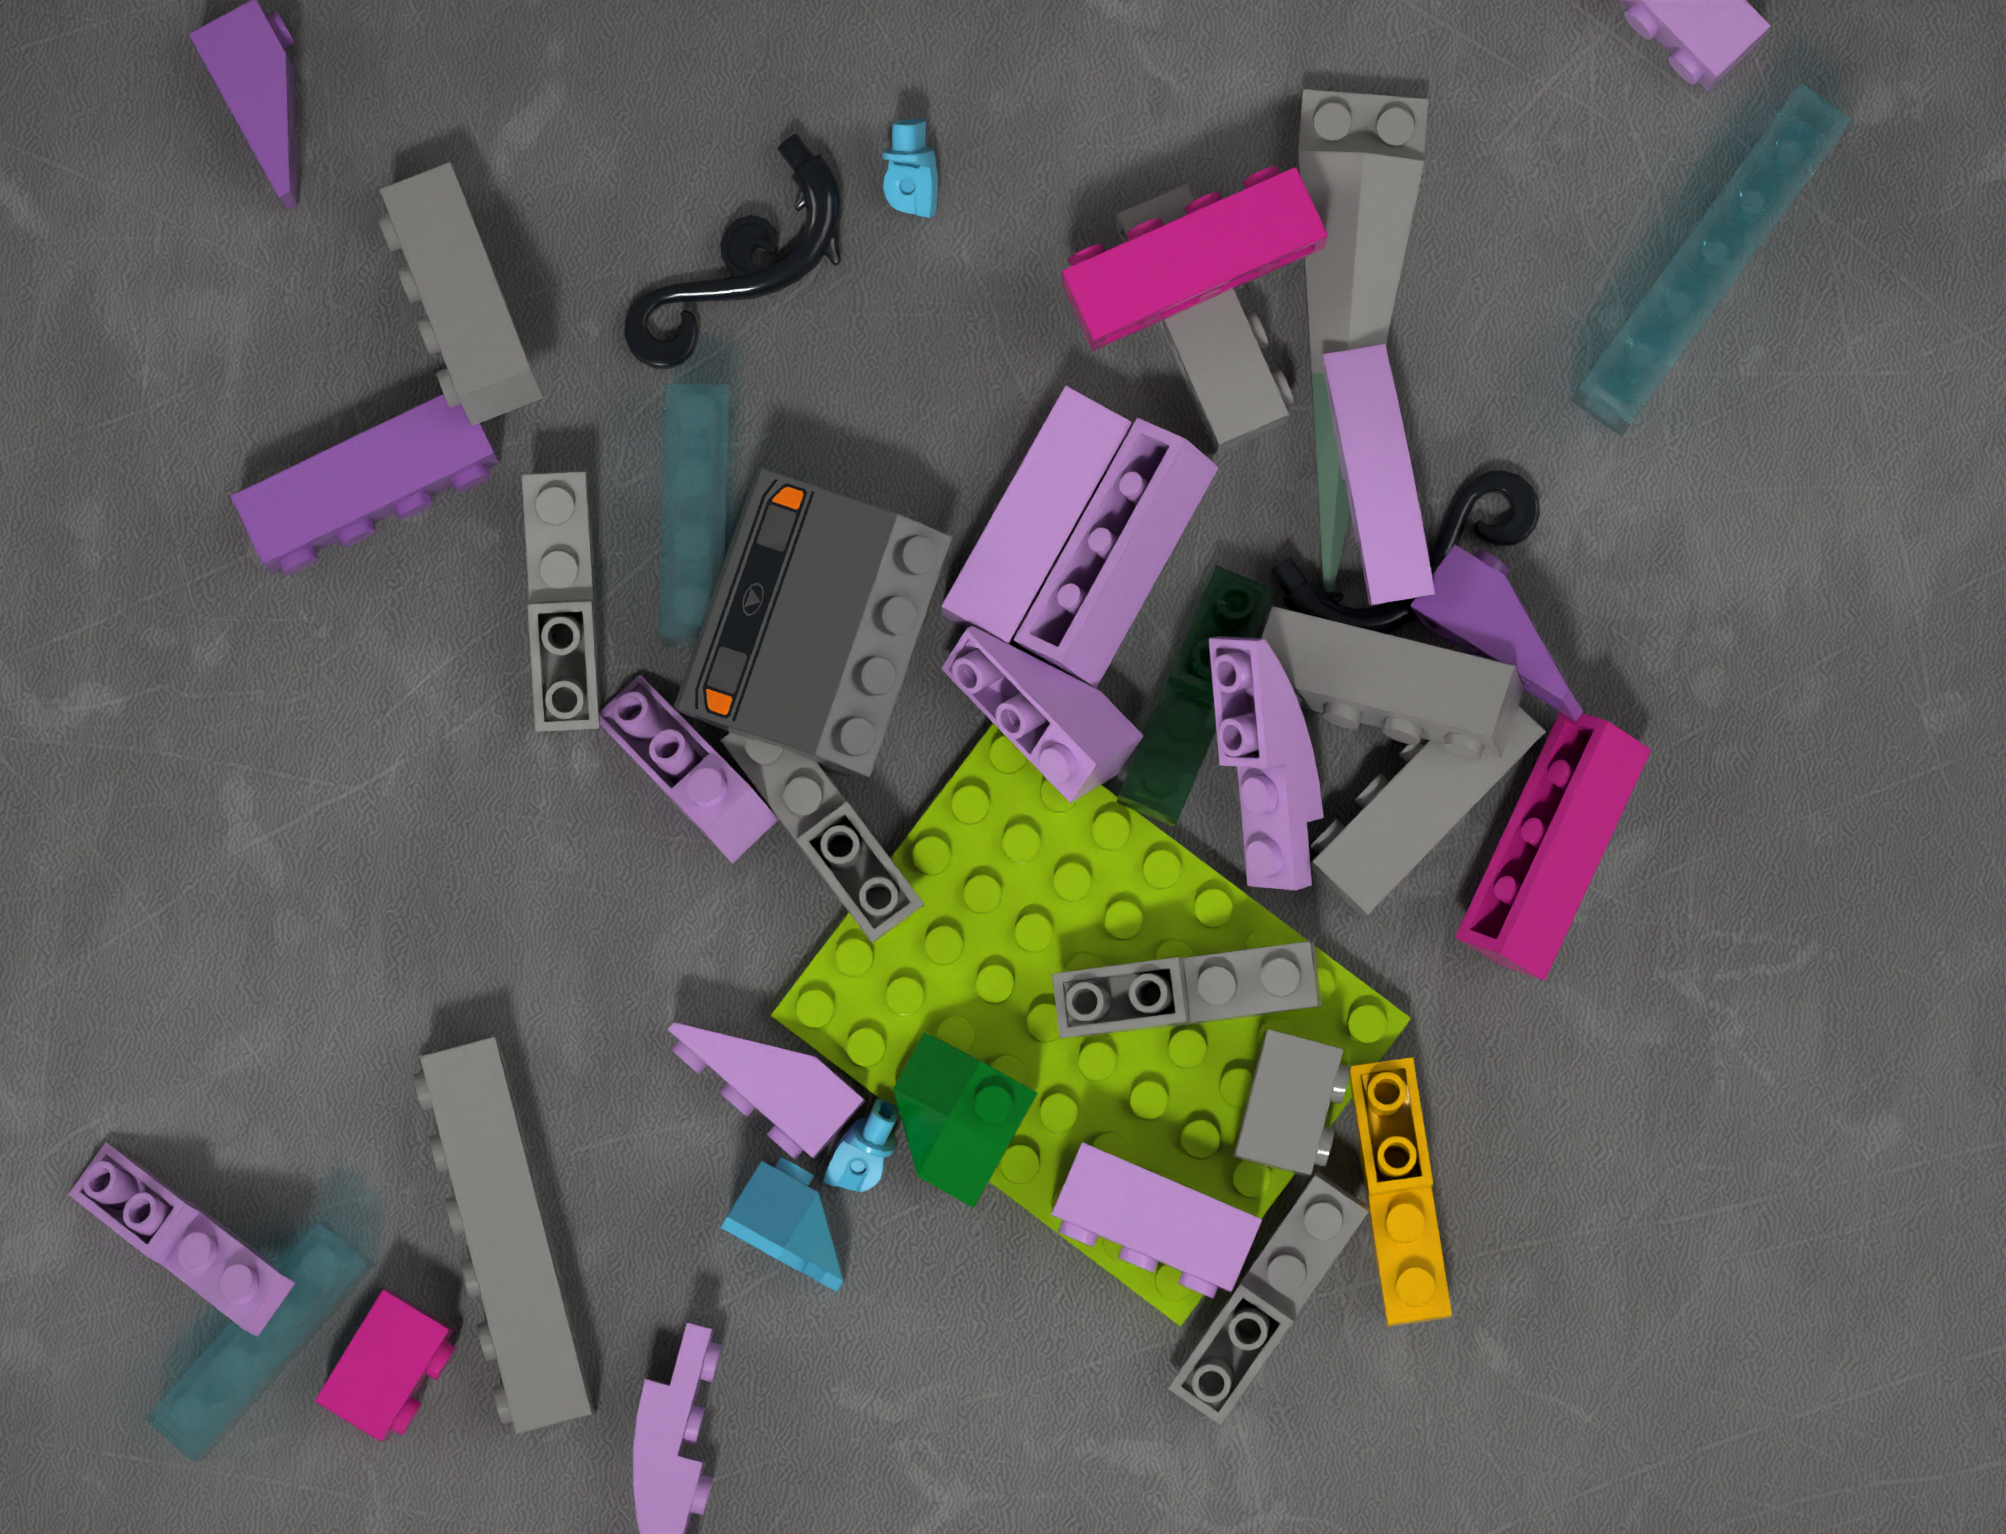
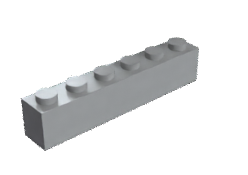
M492 1037L420 1056L423 1072L413 1074L415 1088L422 1110L433 1109L439 1134L429 1136L431 1151L438 1173L449 1171L455 1196L445 1199L447 1214L454 1235L465 1234L471 1259L461 1261L462 1272L470 1298L481 1296L487 1321L477 1324V1329L486 1361L497 1359L503 1384L494 1386L493 1392L502 1424L513 1422L515 1433L520 1434L594 1414L596 1409L501 1040Z

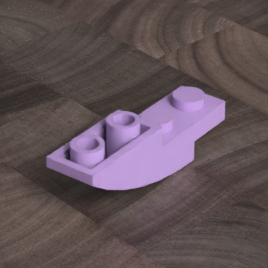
M1221 636L1209 638L1219 765L1236 766L1238 770L1247 886L1284 890H1299L1312 886L1307 822L1324 818L1314 752L1305 719L1293 687L1266 639Z
M105 1142L68 1194L145 1256L164 1266L242 1329L256 1337L259 1336L295 1285L294 1281L267 1261L268 1258L167 1183L107 1142Z
M687 1322L671 1383L650 1378L644 1379L636 1418L633 1446V1491L636 1519L640 1534H687L692 1513L700 1515L705 1513L714 1478L702 1475L706 1463L705 1460L683 1455L682 1450L684 1443L696 1446L706 1410L704 1407L695 1405L701 1380L713 1383L723 1345L712 1342L715 1332L714 1328Z

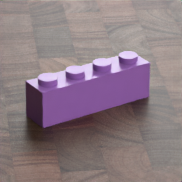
M444 394L230 497L263 565L271 573L282 569L284 575H289L317 562L319 557L316 552L339 541L342 547H348L369 538L376 532L374 524L397 513L399 519L403 520L427 510L434 504L431 496L454 486L457 492H462L485 482L491 477L489 468L500 464L481 423L471 426L462 405L450 408Z

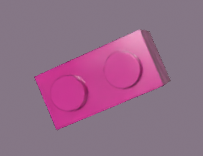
M383 1289L324 1384L315 1402L380 1442L387 1441L393 1431L400 1436H404L423 1405L422 1402L414 1397L424 1380L429 1376L437 1381L457 1347L448 1342L456 1329L394 1291Z

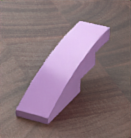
M1381 344L1322 354L1342 480L1346 482L1355 542H1359L1369 605L1434 595V584L1412 464L1386 345Z

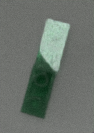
M1216 565L1116 803L1176 827L1216 732L1209 638L1217 636L1255 638L1275 589Z

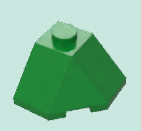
M924 1032L893 1087L917 1177L974 1208L1038 1093L986 1063Z

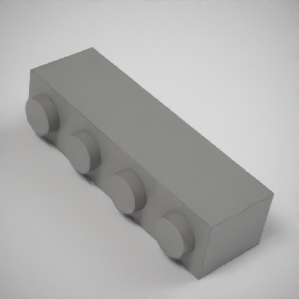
M448 162L381 188L380 192L388 213L377 218L390 251L394 252L402 248L408 264L398 267L397 272L410 304L422 300L427 316L417 319L416 322L430 356L441 352L447 368L436 372L449 407L452 408L461 404L471 426L543 399L452 163Z
M1185 184L1117 213L1116 228L1122 242L1129 241L1126 235L1128 231L1146 221L1161 218L1165 225L1186 216L1187 213L1184 208L1194 201L1188 185ZM1243 285L1158 322L1216 455L1285 426L1289 417L1286 407L1294 404V399L1284 374L1280 369L1270 372L1261 352V349L1269 346L1257 314L1254 311L1245 314L1235 292L1243 289Z
M1274 606L1271 607L1261 639H1266L1280 661L1293 687L1300 708L1322 713V717L1326 721L1343 728L1357 729L1360 723L1383 728L1382 732L1386 736L1407 744H1418L1421 738L1444 744L1443 747L1448 752L1466 759L1477 760L1480 759L1481 754L1498 758L1502 757L1524 690L1514 665Z
M1518 705L1501 758L1481 754L1480 759L1477 760L1462 758L1445 750L1444 744L1423 738L1420 739L1418 744H1408L1399 754L1407 763L1391 781L1380 773L1354 800L1363 810L1346 827L1336 819L1311 844V847L1319 854L1310 864L1311 870L1364 920L1546 731Z

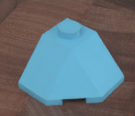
M780 1157L775 1167L761 1161L720 1228L791 1268L812 1277L815 1281L835 1292H839L845 1280L821 1195L819 1192L808 1187L814 1175L783 1157Z

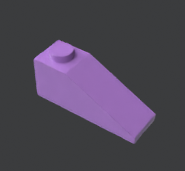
M250 0L189 33V36L277 196L288 211L298 205L294 67L284 49L295 44L277 10L265 16L257 0Z
M1454 544L1432 575L1435 594L1416 597L1410 605L1425 628L1463 652L1514 665L1524 690L1576 722L1583 713V710L1521 599L1508 581L1507 576L1510 573L1508 567L1484 550L1479 549L1476 555L1473 556Z

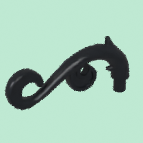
M797 134L787 138L777 148L795 172L791 178L799 187V194L794 208L800 211L806 207V223L796 244L788 253L774 263L762 266L756 265L752 261V252L755 249H765L771 256L776 254L779 242L777 231L767 219L758 216L748 215L735 220L726 229L720 242L721 258L733 276L678 283L658 288L640 297L629 308L625 318L624 337L630 352L641 363L654 369H672L683 365L694 354L698 342L699 328L695 315L690 311L683 310L680 313L682 326L679 334L673 339L662 341L656 339L650 333L648 328L649 318L655 310L664 304L755 299L776 293L798 282L820 263L824 255L829 258L833 265H839L841 262L839 227L842 200L838 183L822 155L814 156Z
M1504 470L1489 471L1470 483L1460 493L1451 507L1443 527L1428 554L1432 575L1454 544L1458 546L1468 516L1475 502L1483 495L1490 493L1501 494L1508 501L1511 508L1510 516L1501 525H1487L1479 520L1475 523L1474 527L1476 536L1486 543L1496 546H1514L1526 540L1535 530L1540 516L1539 499L1533 487L1520 475ZM1292 557L1284 560L1271 570L1287 595L1283 601L1290 611L1384 634H1391L1411 622L1417 616L1410 606L1415 598L1386 602L1369 608H1350L1340 605L1338 602L1344 599V594L1342 592H1325L1319 588L1315 580L1308 582Z

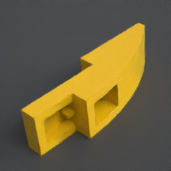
M1410 1057L1351 1066L1350 1084L1366 1205L1370 1207L1367 1215L1374 1262L1378 1269L1386 1327L1451 1318L1452 1311L1432 1192L1433 1178L1414 1059Z

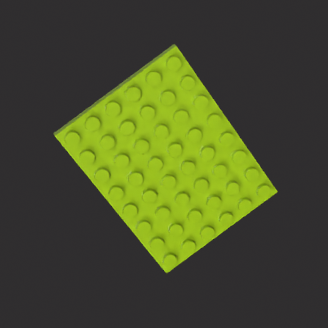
M993 723L890 858L922 900L924 906L874 943L869 940L848 913L770 1016L876 1097L897 1107L893 1087L924 1032L986 1063L1037 1092L1036 1099L989 1182L1181 1327L1204 1296L1178 1284L1182 1274L1181 1271L1158 1262L1154 1273L1119 1259L1118 1255L1122 1248L1121 1245L1098 1236L1094 1247H1091L1058 1232L1062 1220L1051 1216V1213L1081 1143H1086L1262 1219L1295 1175L1291 1172L1232 1157L1264 1032L1269 1029L1342 1048L1343 1053L1340 1064L1355 1066L1379 1062L1411 1020V1017L1315 946L1322 1007L1191 1025L1060 1038L1052 974L1175 957H1195L1307 942L1308 940L1102 785L1070 803ZM1350 1075L1342 1103L1330 1101L1324 1123L1325 1127H1331L1352 1098Z

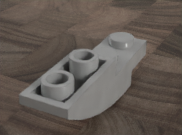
M587 470L523 473L522 491L529 589L528 622L535 732L599 729L600 697L596 589Z
M729 733L721 739L724 747L759 792L762 799L872 943L876 942L924 906L922 900L816 761L776 745L742 737L734 733Z
M1311 941L1052 974L1060 1038L1191 1025L1322 1007L1315 945Z
M1316 1171L1214 1317L1168 1386V1389L1213 1421L1222 1425L1288 1331L1296 1315L1369 1213L1370 1207Z

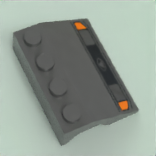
M757 468L673 709L736 735L776 745L816 761L827 771L836 775L870 777L952 536L898 513L764 468Z

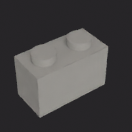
M1267 1029L1264 1032L1232 1157L1306 1177L1311 1176L1314 1164L1325 1167L1335 1129L1324 1126L1330 1101L1342 1103L1351 1066L1340 1064L1343 1049Z

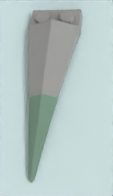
M1310 89L1302 90L1297 146L1298 171L1328 234L1324 249L1304 257L1322 585L1325 592L1334 591L1350 516V506L1346 482L1342 480L1321 355L1381 344L1386 345L1425 162L1424 153L1429 99Z

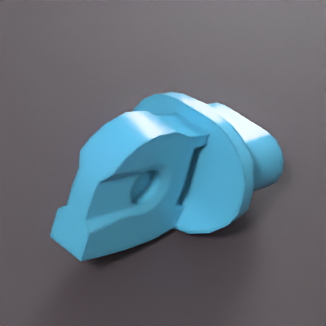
M902 119L893 122L892 147L882 151V158L889 160L888 170L884 176L883 183L885 197L894 209L927 218L936 216L938 199L937 160L934 148L926 146V120Z
M881 1098L876 1099L868 1117L856 1120L840 1139L829 1162L823 1183L834 1187L839 1186L848 1190L864 1192L873 1188L880 1181L886 1163L885 1157L891 1156L897 1146V1137L892 1131L899 1113L897 1106Z

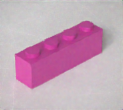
M1277 166L1263 169L1246 178L1242 182L1245 189L1224 199H1222L1219 192L1207 194L1189 203L1184 208L1187 213L1186 216L1165 225L1161 218L1146 221L1128 231L1126 235L1129 241L1107 251L1103 244H1096L1071 256L1068 259L1071 267L1062 270L1061 284L1092 352L1324 249L1328 234L1297 167L1280 173Z
M1559 712L1455 938L1501 966L1545 981L1649 757L1651 749L1610 721L1582 713L1575 722Z

